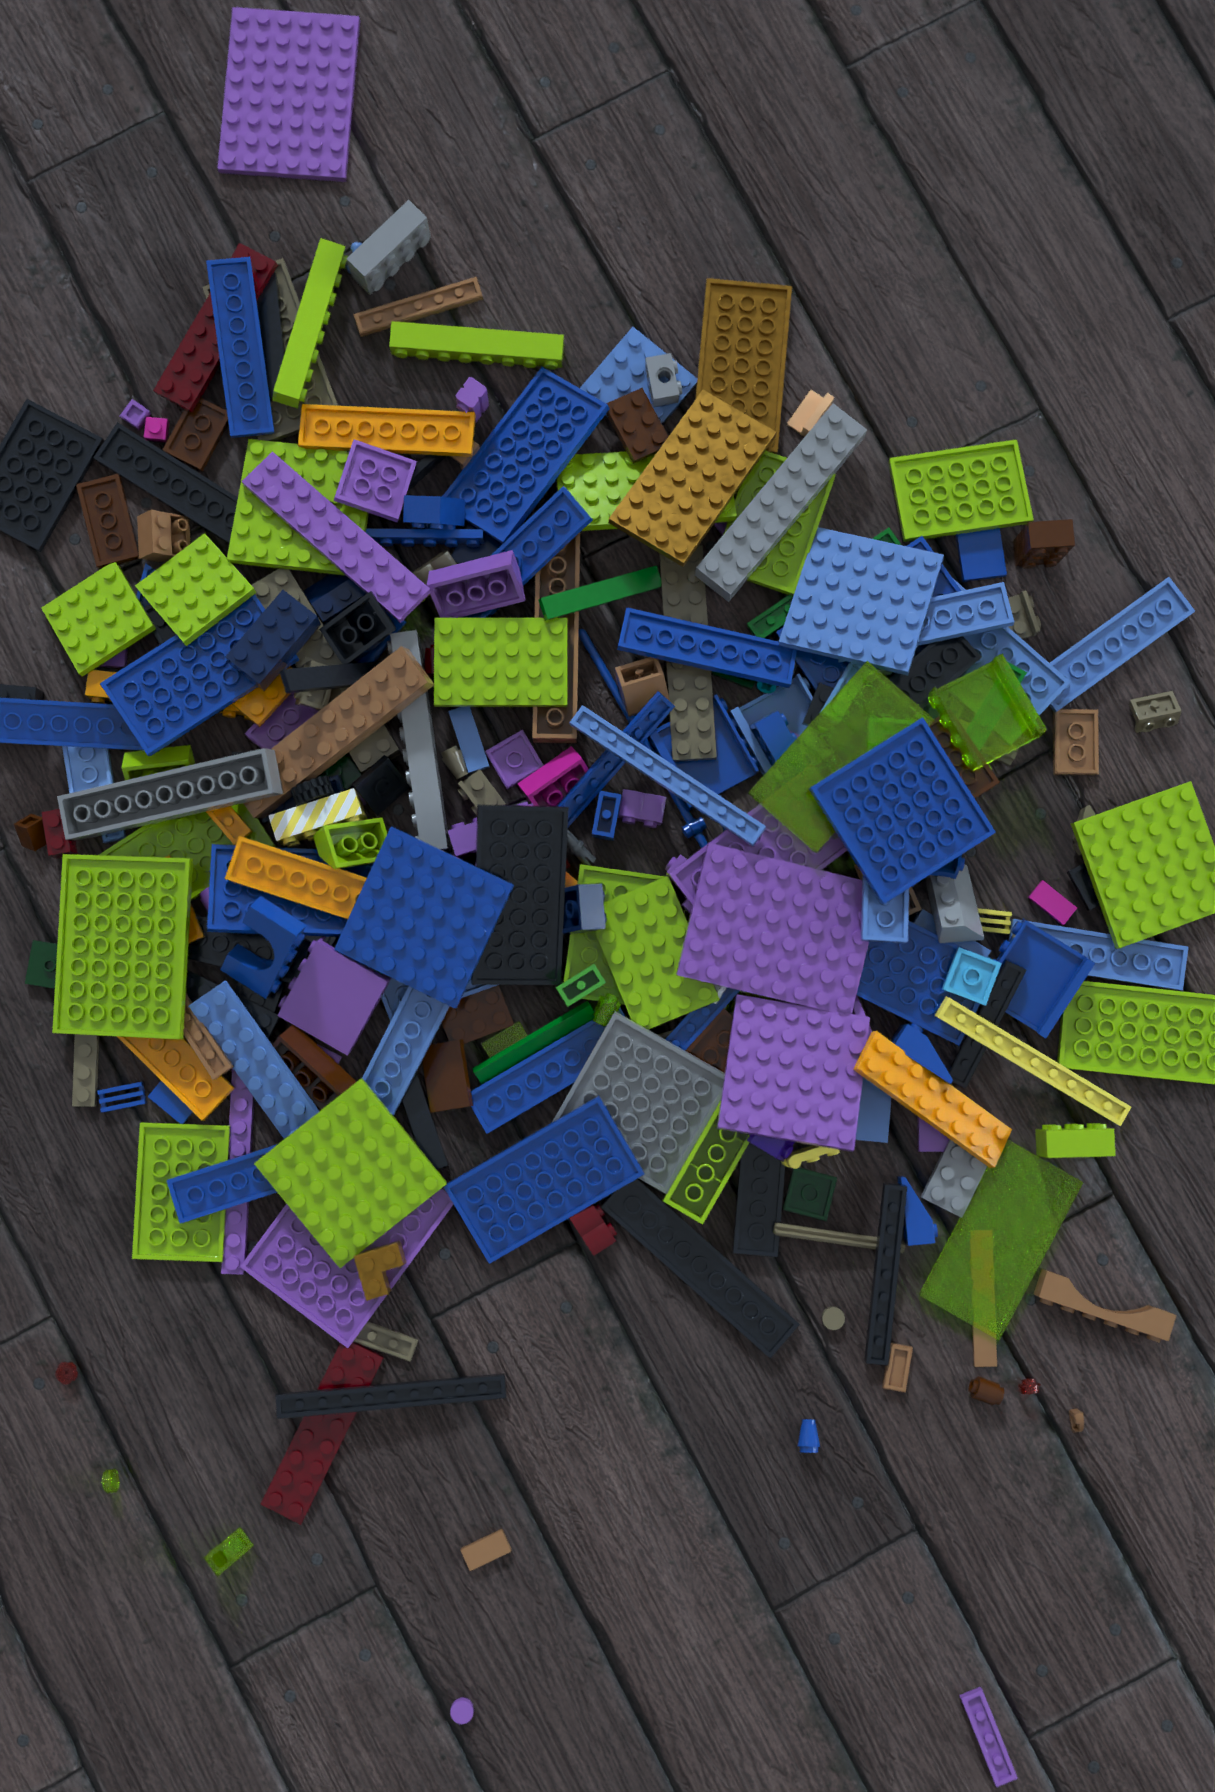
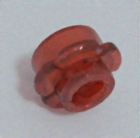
M73 1362L60 1363L55 1372L57 1380L63 1384H70L78 1376L77 1367Z
M1034 1378L1022 1379V1384L1018 1385L1021 1389V1394L1039 1393V1386H1041L1040 1383H1036Z

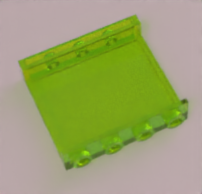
M1003 654L994 657L990 663L938 689L934 687L928 694L930 705L938 711L941 724L949 730L953 745L959 748L964 764L970 767L972 771L1041 737L1047 731Z

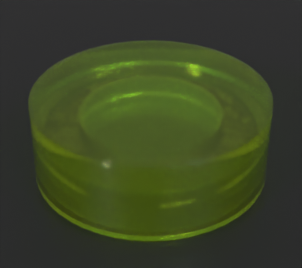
M105 1470L102 1476L104 1491L106 1493L117 1492L120 1483L117 1470Z

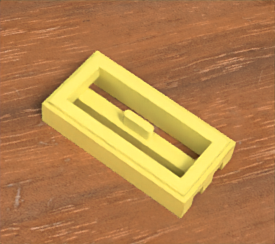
M978 908L979 914L1005 917V920L980 918L982 923L1004 925V929L982 927L983 932L1010 934L1009 928L1012 912Z

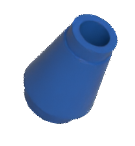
M802 1419L798 1446L802 1453H818L820 1443L815 1419Z

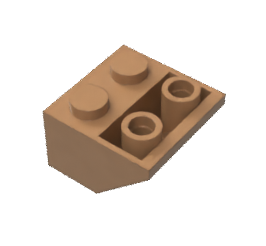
M149 510L137 516L139 559L167 562L190 545V524L187 517L156 510Z
M649 657L615 668V681L629 717L637 715L657 691L670 701L664 673L658 659Z

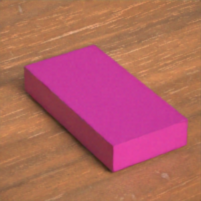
M1043 880L1040 881L1028 897V899L1061 925H1064L1077 909L1076 906Z

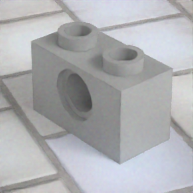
M671 353L645 358V369L653 407L678 403L679 395L682 394L681 382L676 380L675 374H678L677 361L672 360ZM667 377L670 381L662 383L659 381V378Z

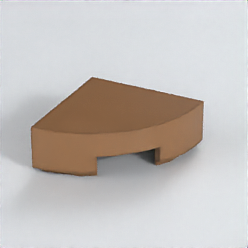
M1070 1409L1069 1417L1073 1433L1082 1432L1084 1430L1083 1412L1078 1409Z

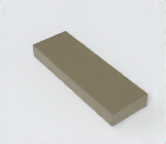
M367 1322L353 1342L411 1362L419 1339Z

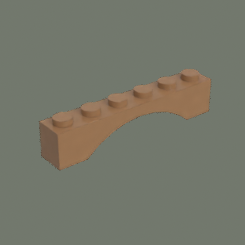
M1041 1269L1034 1295L1040 1297L1039 1302L1050 1306H1053V1302L1061 1305L1062 1310L1074 1313L1075 1310L1083 1312V1317L1094 1321L1096 1317L1102 1318L1106 1325L1117 1328L1118 1324L1125 1326V1331L1135 1335H1139V1331L1146 1333L1147 1339L1159 1343L1161 1339L1169 1341L1176 1319L1175 1314L1150 1305L1127 1311L1100 1308L1085 1299L1075 1289L1069 1278Z

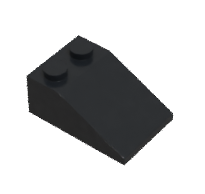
M370 591L319 630L341 663L351 664L358 662L369 654L397 628L373 592Z

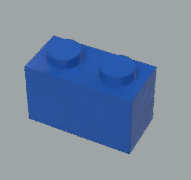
M605 791L599 792L592 829L593 838L614 840L621 794Z

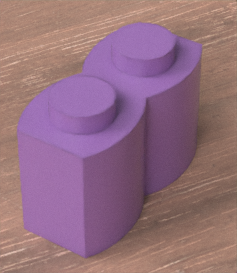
M623 789L618 818H622L624 823L635 824V821H640L644 823L643 826L656 828L657 825L662 824L667 797Z

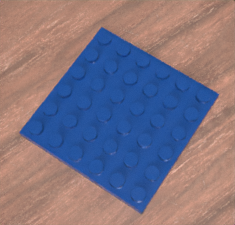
M923 717L809 788L882 905L996 833Z
M391 826L334 950L456 1009L512 892L514 884Z

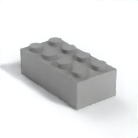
M410 200L402 205L346 258L352 278L369 294L373 291H378L389 276H394L398 272L399 267L404 262L410 261L415 252L420 247L426 246L430 240L431 235L427 217Z

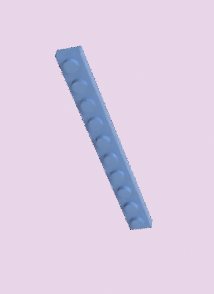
M582 705L569 722L572 727L751 846L755 845L765 831V825Z

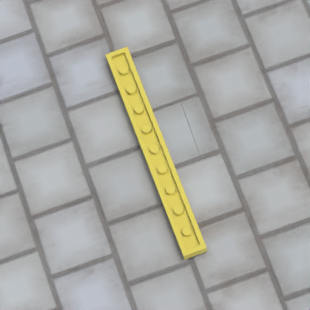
M949 997L944 998L935 1014V1017L1119 1126L1122 1125L1131 1109V1106Z

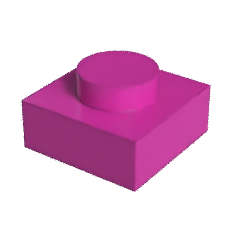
M146 417L144 439L147 441L167 442L169 420L166 418Z

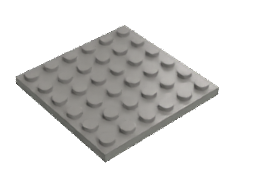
M615 1011L552 1122L595 1097L600 1096L645 1172L639 1179L666 1194L721 1100L725 1073Z

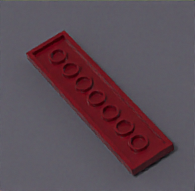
M239 243L231 258H251L257 302L278 264L276 261ZM211 293L153 390L157 395L191 413L194 411L220 366Z
M352 1342L348 1348L340 1343L317 1390L371 1385L384 1356L356 1342ZM357 1412L304 1416L261 1505L301 1525Z

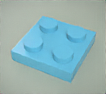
M957 947L942 989L986 1006L1002 963Z

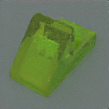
M239 1527L221 1543L214 1546L205 1555L204 1559L215 1575L219 1576L254 1545L241 1527Z

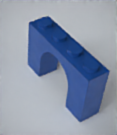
M260 896L249 907L242 923L264 936L270 942L274 950V959H263L237 944L227 954L220 970L266 999L271 992L275 994L281 986L282 982L279 980L289 970L287 964L296 956V946L298 947L305 938V935L302 933L306 924Z

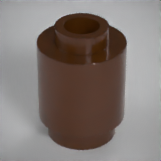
M977 1376L969 1384L968 1391L971 1393V1398L989 1405H999L1002 1402L1004 1388L1000 1387L999 1383Z

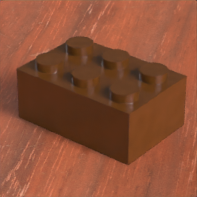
M1073 519L1028 522L1013 540L1015 566H1022L1023 569L1034 568L1036 565L1043 564L1044 567L1056 566L1075 546Z

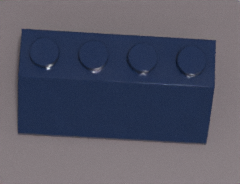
M329 574L303 591L324 624H327L366 595L346 575Z

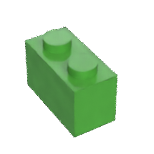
M595 964L555 989L565 1005L569 1007L606 982Z

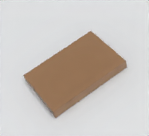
M1060 709L1057 712H1053V775H1099L1098 710Z

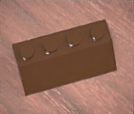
M295 1025L290 1026L272 1045L319 1111L356 1083L341 1066Z

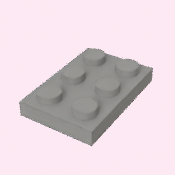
M949 1139L922 1192L921 1198L962 1218L987 1166Z

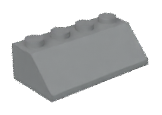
M964 864L963 871H959L956 879L943 876H927L925 882L939 943L984 940L968 866Z

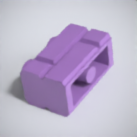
M469 377L463 385L464 388H460L455 395L457 399L456 407L459 411L466 413L475 412L476 423L482 416L481 413H484L488 408L489 400L486 387L474 378Z

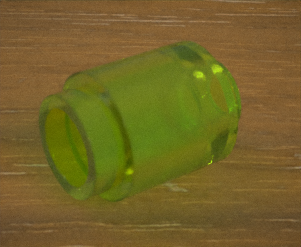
M608 992L606 996L601 995L593 1012V1021L606 1027L614 1012L619 1011L622 1004L618 1002L619 997Z

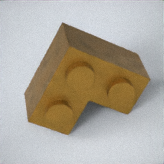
M401 1241L370 1249L354 1256L366 1301L391 1292L386 1271L403 1266L406 1263Z

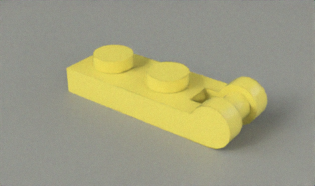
M811 1145L792 1151L791 1155L785 1158L784 1162L781 1161V1163L786 1167L796 1169L800 1167L803 1161H807V1163L820 1160L819 1156L825 1154L833 1156L839 1154L840 1150Z

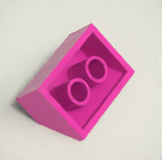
M571 746L523 779L518 785L530 804L533 803L534 806H557L589 769L582 757Z

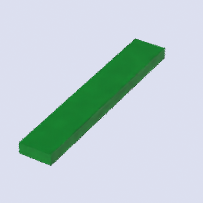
M656 565L542 597L538 601L544 619L547 621L661 588V577Z
M586 1001L475 1066L472 1070L480 1083L484 1084L597 1018L589 1002Z

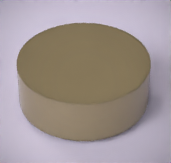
M830 1306L823 1311L822 1322L828 1329L838 1330L843 1326L845 1316L838 1307Z

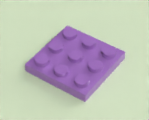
M353 439L334 501L398 522L404 503V495L407 494L417 461Z

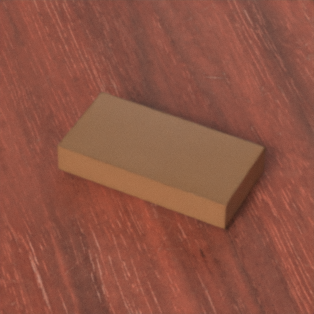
M891 1343L889 1364L885 1367L883 1389L906 1393L912 1346Z
M503 1529L461 1548V1553L470 1571L512 1551Z

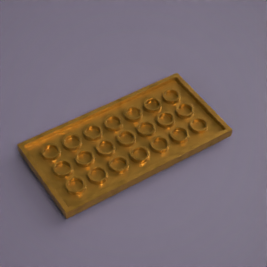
M707 278L696 398L704 390L776 431V437L766 451L777 454L792 286Z
M702 390L609 517L608 523L684 567L772 443L777 432Z

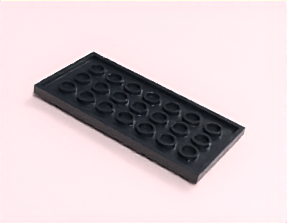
M477 804L475 866L514 884V887L471 977L472 985H561L568 807Z

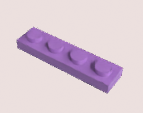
M978 1687L959 1695L996 1787L1018 1779L982 1688Z

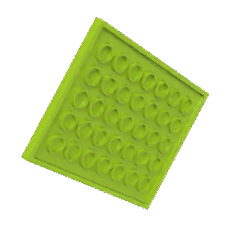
M63 854L52 1033L183 1039L193 859Z

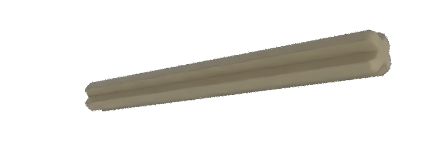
M775 1223L774 1234L777 1236L876 1249L877 1237L783 1223ZM904 1241L901 1242V1251H900V1253H904V1250H905V1242H904Z

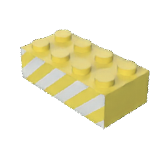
M354 788L268 815L276 841L283 846L287 845V848L300 845L299 841L305 839L313 841V835L323 826L367 820L363 803Z

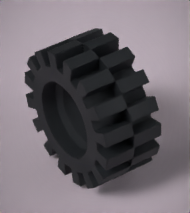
M328 776L310 779V781L298 784L290 790L296 806L335 794Z

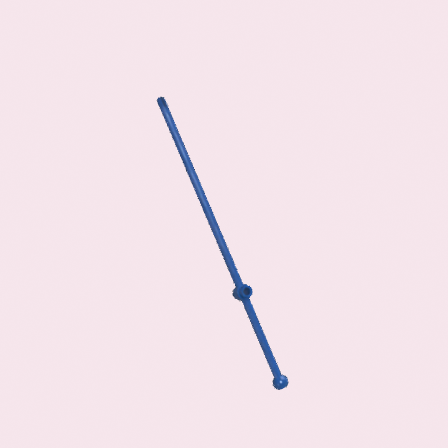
M580 629L579 637L627 721L630 723L635 716H628L617 684L584 629ZM647 738L642 745L656 753ZM668 791L686 821V825L681 827L683 834L687 839L692 836L695 837L700 848L704 847L708 842L702 834V831L707 828L703 818H693L685 802Z

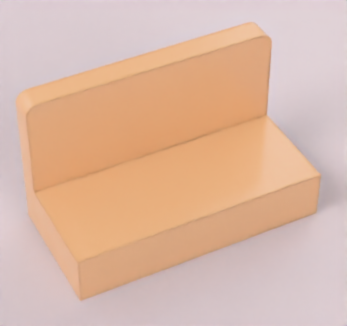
M810 390L787 425L805 437L832 405L834 397L827 393L823 398L813 390Z

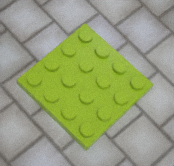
M205 533L135 585L137 590L185 646L189 645L256 594L252 585L231 562L227 561V557Z
M116 562L106 565L42 607L44 614L74 667L82 677L156 630Z

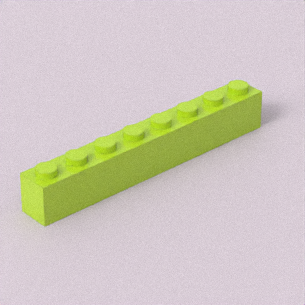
M320 238L273 390L272 401L297 409L300 401H305L307 389L304 387L306 382L310 383L313 370L310 367L312 363L316 364L319 351L316 350L317 344H322L325 334L322 328L323 325H328L331 313L327 311L329 305L334 306L336 293H333L334 288H339L342 275L339 272L341 268L345 269L347 263L346 258L348 256L344 255L346 246Z
M391 321L389 347L391 354L398 358L415 356L421 360L437 358L440 361H450V359L459 360L462 363L479 361L485 365L502 363L504 366H514V364L527 368L543 366L546 369L555 370L562 368L564 335Z

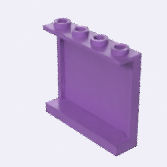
M322 936L318 941L313 940L308 948L310 955L308 959L304 958L299 965L298 970L301 972L298 978L294 977L289 984L288 989L291 991L288 996L285 995L280 1001L278 1007L281 1010L277 1016L348 1056L356 1045L392 978L385 974L381 975L364 964L334 950V947L324 942L326 937Z

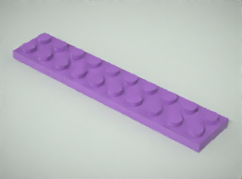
M271 452L241 481L243 486L366 594L372 591L381 606L398 622L401 623L431 593L427 585L274 452Z

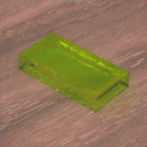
M519 1021L481 1043L488 1057L491 1058L528 1035Z

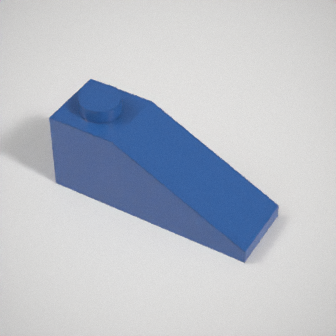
M897 1176L898 1184L907 1186L903 1223L905 1244L912 1246L935 1243V1237H938L937 1225L933 1224L932 1218L906 1177Z

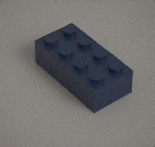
M282 590L225 658L234 669L265 691L280 674V671L286 667L320 627L321 623L316 614Z

